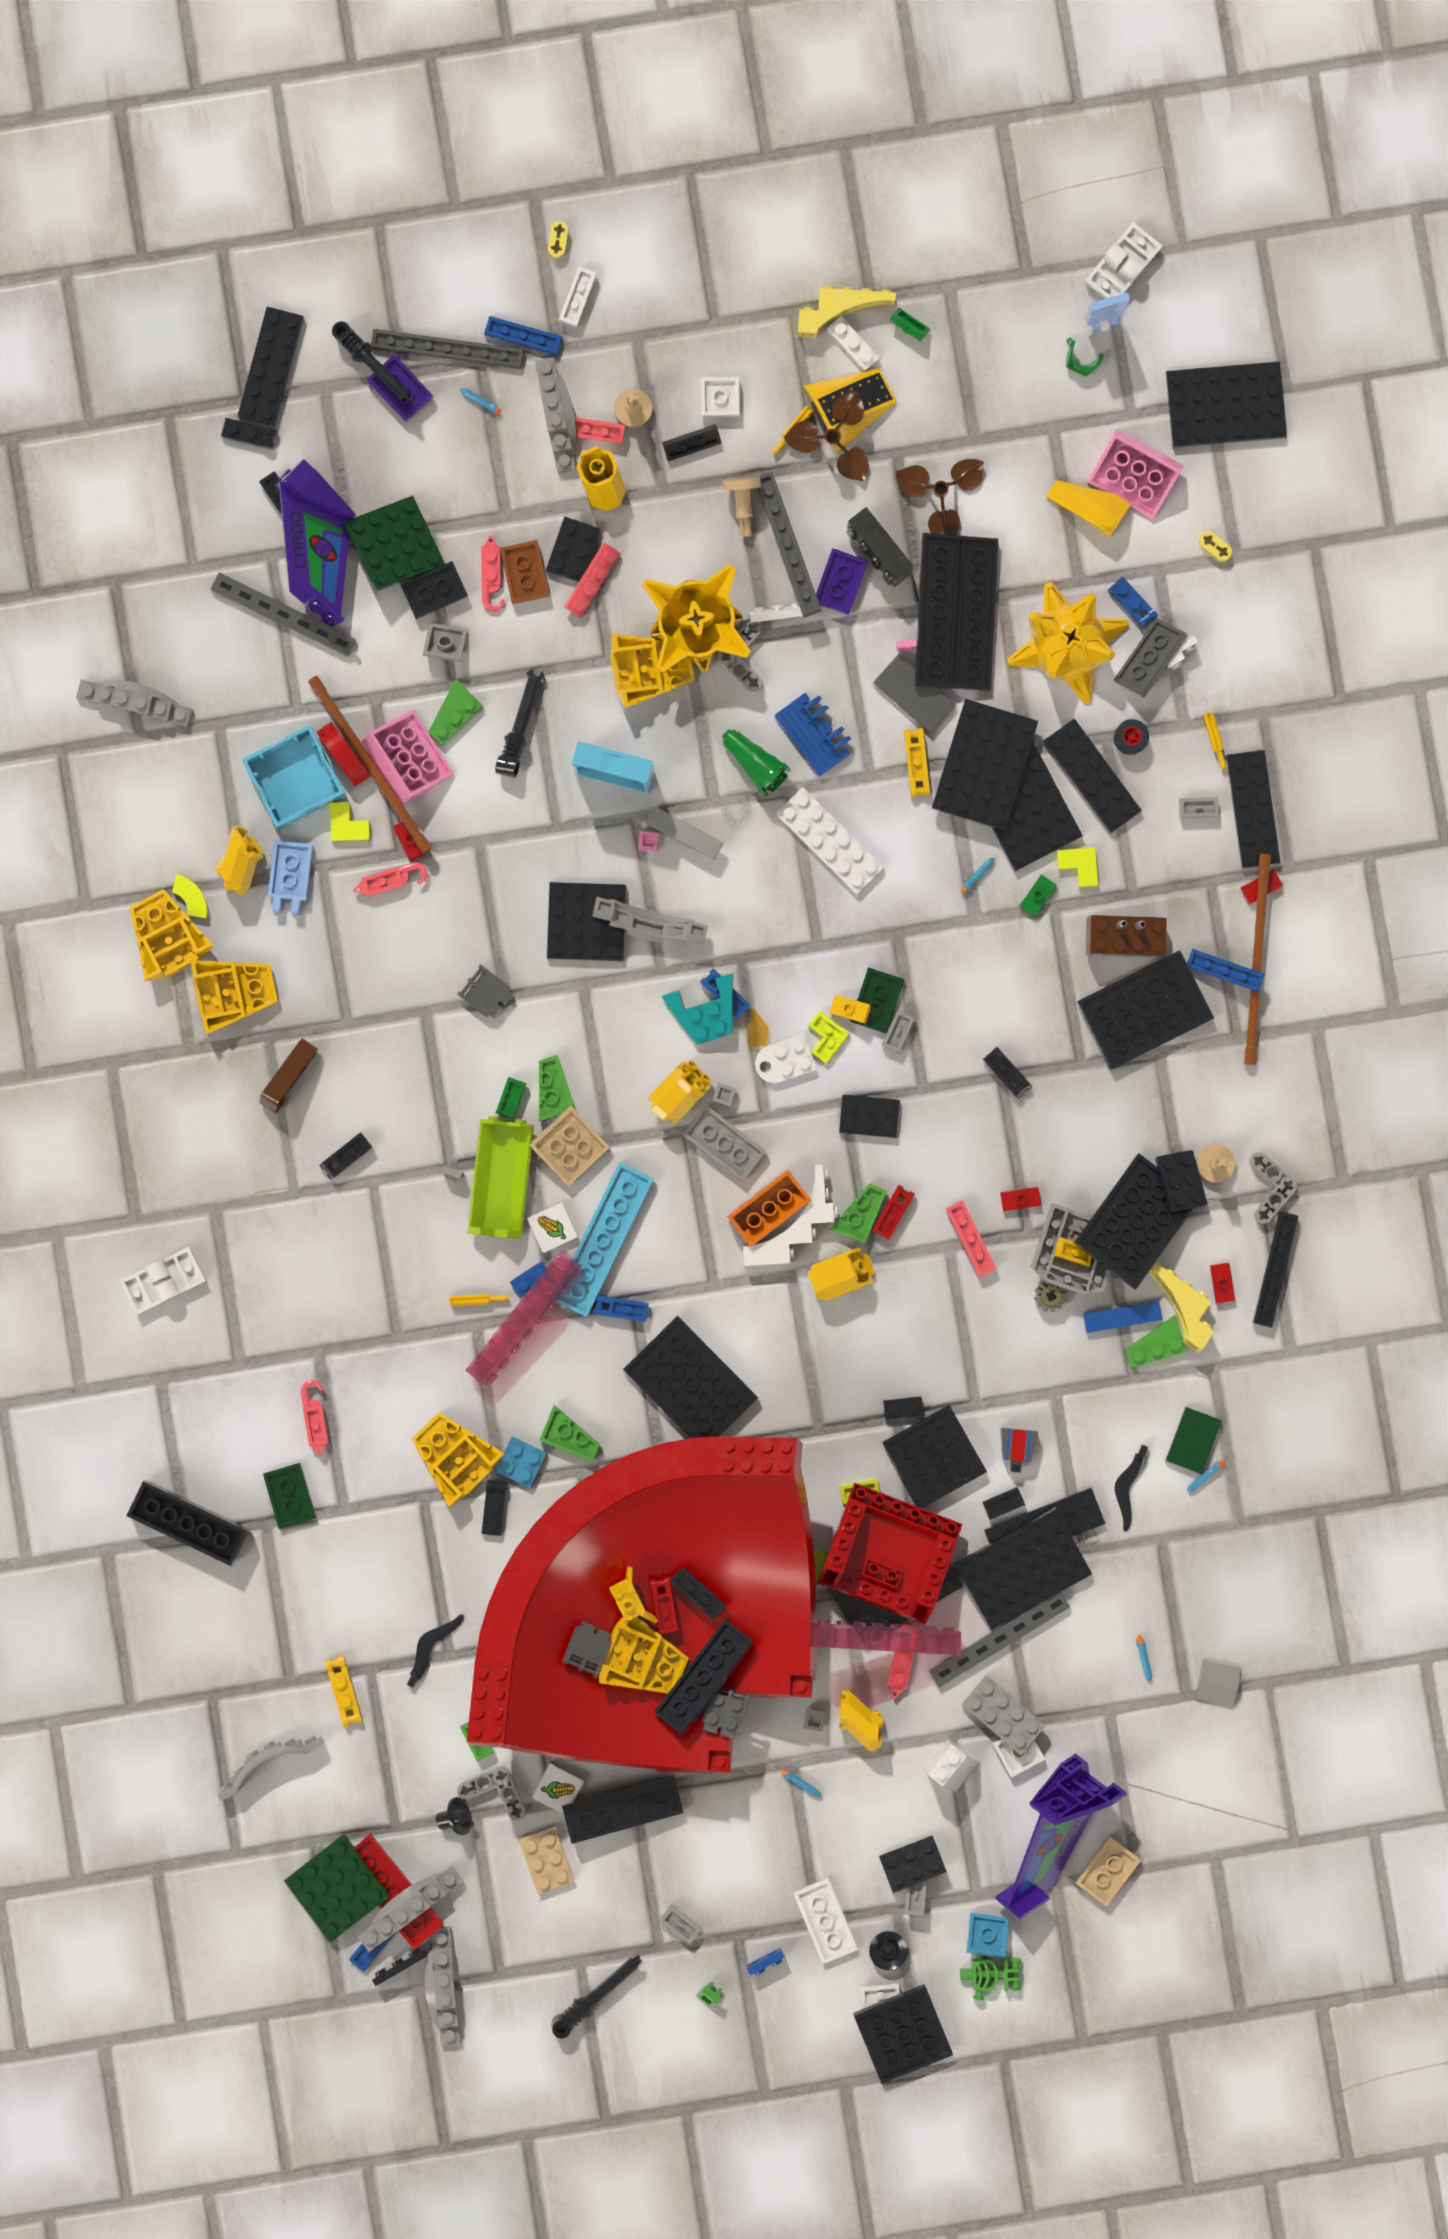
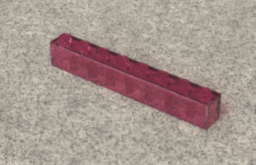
M561 1250L467 1367L466 1371L482 1385L492 1384L497 1378V1372L508 1365L509 1357L520 1350L521 1342L524 1339L527 1340L532 1335L533 1327L536 1324L539 1325L544 1320L545 1312L548 1309L551 1310L556 1305L557 1297L560 1294L563 1295L568 1290L569 1282L572 1279L575 1280L580 1275V1269L583 1265L566 1251Z
M818 1619V1623H811L810 1647L960 1655L961 1632L954 1631L955 1628L943 1627V1631H939L936 1626H925V1630L919 1629V1625H908V1629L901 1628L902 1624H890V1627H884V1623H872V1626H866V1622H854V1625H848V1621H836V1624H830V1620Z

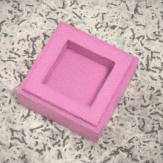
M900 640L896 643L898 651L915 650L917 647L916 640Z
M640 830L638 850L657 852L659 832Z

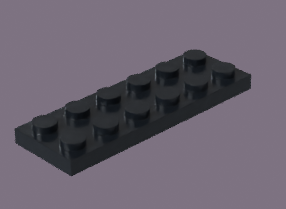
M266 307L237 415L239 418L275 427L303 325V315Z
M1075 718L1043 741L1110 834L1142 811Z
M1265 750L1226 755L1241 868L1258 867L1259 854H1271L1270 865L1280 864Z
M1090 1487L986 1528L984 1532L990 1544L1056 1507L1072 1537L1106 1523L1093 1490Z
M725 1619L654 1713L684 1736L755 1642Z
M674 1775L562 1805L571 1844L684 1813Z

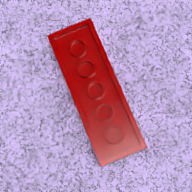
M371 1833L355 1846L356 1850L391 1895L378 1905L380 1909L403 1890L413 1885ZM429 1907L398 1931L411 1947L416 1949L445 1923L432 1907Z

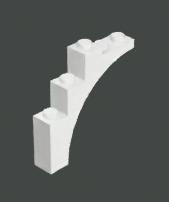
M815 1165V1180L810 1196L811 1201L807 1203L799 1218L785 1232L775 1238L752 1247L744 1246V1266L790 1263V1259H794L793 1248H789V1244L812 1243V1239H816L815 1227H811V1224L834 1222V1218H838L837 1207H833V1203H825V1200L829 1199V1191L824 1186V1180H828L827 1169H823V1165Z

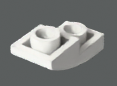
M1192 636L1180 646L1166 666V671L1170 668L1174 671L1183 665L1181 663L1185 659L1183 652L1185 655L1195 649L1194 646L1198 642L1195 636Z

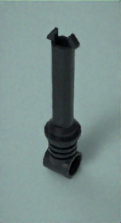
M340 321L335 323L332 327V335L352 355V360L359 363L364 362L403 403L407 401L412 405L414 402L410 399L411 394L372 355L371 344L363 341L346 322ZM347 330V333L341 337L340 333Z
M533 669L526 673L529 677L512 731L504 736L505 745L503 748L505 750L502 751L503 754L498 757L495 772L497 774L515 778L519 772L520 754H522L523 747L527 746L524 735L541 680H545L542 671L539 677L532 675Z
M639 1955L633 1959L630 1957L586 1997L575 1998L572 2007L569 2006L568 2010L564 2011L565 2014L562 2012L554 2016L551 2022L554 2036L560 2039L566 2038L571 2033V2030L578 2025V2022L580 2023L582 2019L590 2018L593 2007L638 1968L641 1957ZM559 2023L566 2024L563 2030L556 2028Z

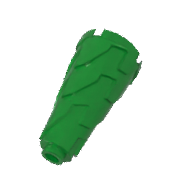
M729 729L723 734L724 747L733 755L763 796L769 795L767 790L773 793L788 777L785 771L790 772L791 769L786 763H782L759 745L754 744L735 729L731 731Z

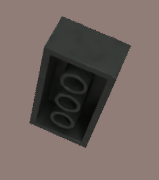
M867 507L848 520V536L853 541L856 539L860 544L858 546L860 551L865 556L868 554L872 559L870 561L872 566L876 570L880 569L884 574L882 577L888 585L892 584L893 587H896L912 574L913 564Z

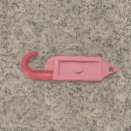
M490 535L485 545L481 547L482 604L485 609L495 612L503 607L505 600L501 599L500 604L497 606H492L489 602V593L498 591L501 586V550Z
M412 862L361 878L362 881L353 889V892L370 897L404 886L408 882V872L419 869L422 872V878L417 881V884H421L427 878V869L422 863Z
M309 1380L301 1387L303 1414L309 1447L311 1446L322 1457L325 1447L329 1443L323 1405L318 1400H309L308 1388L315 1385L322 1392L323 1387L320 1382Z
M902 1623L895 1631L898 1634L902 1628H907L910 1630L909 1642L899 1643L895 1647L887 1682L893 1700L907 1688L918 1632L916 1627L910 1623Z

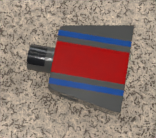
M1000 1428L1002 1459L1011 1460L1010 1472L1021 1473L1022 1461L1031 1462L1038 1431Z

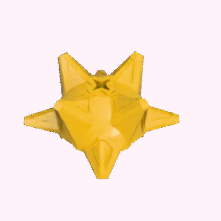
M731 564L727 565L706 581L690 579L676 586L645 579L642 587L659 610L658 617L650 630V634L654 638L664 640L656 667L659 671L663 673L685 657L690 656L699 669L705 672L708 670L713 654L716 651L744 658L748 657L751 650L734 628V626L742 622L743 616L729 599L736 571L734 566ZM696 618L698 619V622H699L697 625L695 624V621H694V619H696Z
M1052 582L1044 584L1043 613L1031 612L1029 615L1030 641L1007 658L1010 667H1039L1048 677L1066 681L1084 704L1091 702L1093 671L1098 666L1114 659L1115 653L1107 644L1129 628L1127 619L1097 618L1096 596L1093 593H1089L1074 605H1070ZM1073 635L1071 642L1067 645L1068 638Z

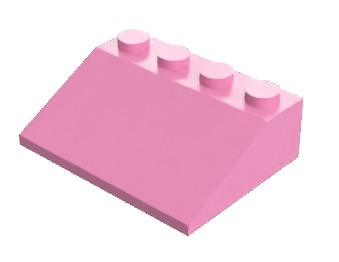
M1118 428L1087 482L1104 492L1116 494L1130 503V507L1154 519L1184 465Z
M414 710L369 732L361 741L402 805L418 798L454 775L453 770Z

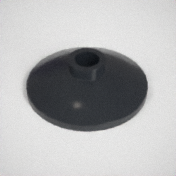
M884 1931L872 1939L869 1946V1955L872 1962L878 1968L895 1970L905 1962L908 1955V1947L901 1935L893 1931ZM887 1946H890L892 1948L891 1952L889 1953L885 1952L884 1950Z

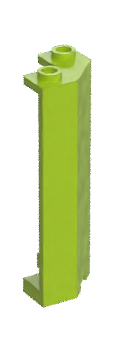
M488 1116V1120L480 1119L467 1234L521 1240L531 1157V1147L529 1144L533 1140L534 1125L526 1124L527 1120L515 1119V1123L499 1121L500 1117Z

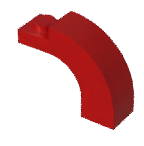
M332 721L316 732L354 787L370 777Z

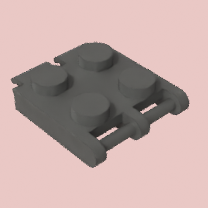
M480 964L477 972L472 978L467 980L469 982L457 995L485 1017L490 1015L495 1019L503 1009L498 1003L502 1002L506 1005L513 994L508 991L511 987ZM482 971H484L482 975L478 978V980L475 982V979L478 977V975ZM472 984L473 986L471 987V989L468 991L466 995H464V993Z
M584 1621L581 1622L580 1626H575L562 1663L578 1667V1670H585L597 1678L612 1642L609 1640L610 1633L599 1628L595 1630V1626Z
M719 1689L718 1692L728 1696L716 1693L706 1706L702 1718V1723H705L703 1730L717 1734L719 1728H722L720 1735L734 1739L736 1733L740 1734L751 1695L744 1696L734 1693V1690ZM732 1697H737V1698L743 1699L744 1701H741V1700H739V1699H735V1698H732Z

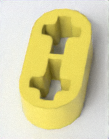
M562 221L555 222L551 227L548 251L554 259L562 258L566 252L568 227ZM562 227L565 232H561L560 238H557V231L555 230ZM556 242H559V247L562 249V251H558V254H555L552 249L556 247Z
M1204 532L1200 536L1199 546L1217 561L1225 562L1230 558L1232 554L1231 547L1214 533ZM1205 537L1207 539L1208 537H1211L1212 539L1210 542L1215 546H1212L1211 544L1205 545V540L1203 538ZM1216 547L1220 550L1226 549L1227 556H1219L1220 551Z

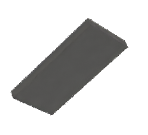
M1156 618L1113 680L1115 683L1145 698L1188 635L1184 631Z
M899 654L873 682L874 685L929 733L936 728L956 705L936 687L914 686L915 668Z

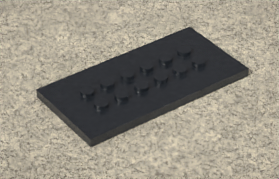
M935 533L922 534L914 686L991 691L998 538Z

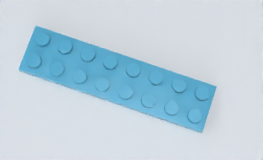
M619 1162L552 1301L585 1317L588 1316L654 1180L653 1178Z

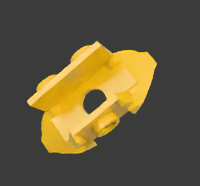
M627 1566L625 1580L609 1587L624 1619L633 1620L635 1617L642 1616L657 1623L658 1619L644 1609L632 1584V1567Z

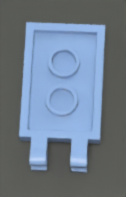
M1128 292L1090 304L1085 320L1087 325L1092 324V331L1100 330V322L1110 319V326L1119 324L1118 316L1124 315L1130 300Z
M274 840L268 898H273V912L281 913V901L284 899L292 900L291 913L300 915L301 901H307L313 844Z

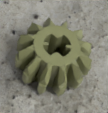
M1039 1283L1042 1291L1035 1289V1292L1040 1293V1296L1034 1297V1300L1041 1299L1037 1306L1041 1307L1045 1304L1043 1310L1047 1311L1050 1305L1051 1312H1055L1054 1305L1061 1309L1062 1306L1059 1301L1066 1302V1299L1061 1298V1295H1067V1292H1060L1062 1288H1056V1286H1051L1049 1283H1046L1047 1287L1043 1283ZM1050 1290H1052L1055 1298L1048 1301L1046 1293H1050Z

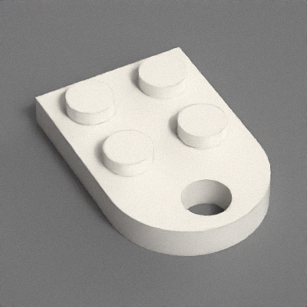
M805 1033L764 1047L758 1053L755 1061L758 1075L769 1083H780L817 1070ZM762 1062L770 1063L771 1069L769 1072L764 1073L760 1070Z

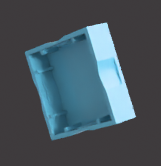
M310 725L286 736L275 745L265 747L241 759L278 830L347 796Z
M577 742L572 760L575 774L649 793L654 775L653 761Z

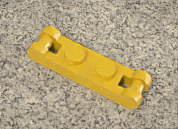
M917 728L916 731L904 730L911 798H915L917 795L930 796L923 728ZM918 738V743L911 744V739ZM916 782H923V787L916 788Z
M344 1655L338 1656V1659L325 1660V1666L343 1727H347L354 1722L356 1724L361 1723L362 1716ZM340 1666L341 1672L335 1673L334 1668ZM353 1709L354 1715L347 1716L346 1711Z

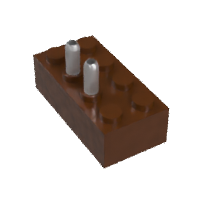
M1090 915L1086 917V955L1165 957L1167 918Z

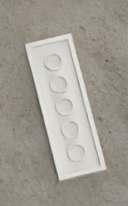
M803 787L776 813V816L856 895L884 868Z

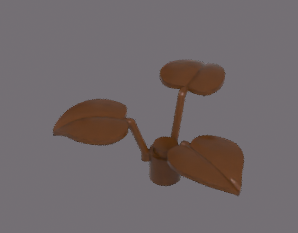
M858 391L845 393L834 402L832 415L834 418L839 419L840 422L836 428L829 429L825 435H817L818 429L812 422L801 421L795 424L784 436L785 441L790 447L802 453L815 451L818 448L817 439H825L829 444H837L845 453L840 455L837 460L839 473L849 479L858 481L865 479L868 472V459L865 452L859 447H853L847 451L839 442L841 440L839 429L843 422L847 425H855L864 416V405Z
M965 459L957 462L951 469V476L955 479L953 482L946 483L940 480L934 485H927L930 479L929 473L924 467L919 465L909 466L896 471V479L901 490L912 498L921 497L924 494L925 488L933 489L934 495L941 500L942 512L936 511L930 516L928 521L929 530L935 534L956 535L960 527V518L955 510L945 511L944 497L949 492V486L956 485L957 483L965 491L977 488L982 480L984 462L978 459Z

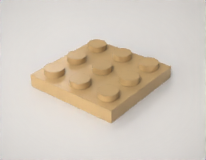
M571 1105L529 1144L568 1187L610 1148Z

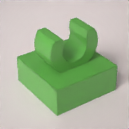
M714 1982L704 1986L696 1995L710 2008L721 1999L719 1994L722 1989L719 1988L716 1992L711 1989Z

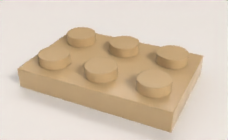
M556 1826L519 1838V1843L537 1894L575 1881Z
M1109 1836L1075 1883L1107 1907L1141 1859Z

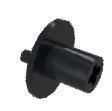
M460 1797L450 1799L447 1811L436 1815V1823L439 1829L452 1828L456 1834L461 1836L468 1834L471 1827L474 1826L466 1800Z

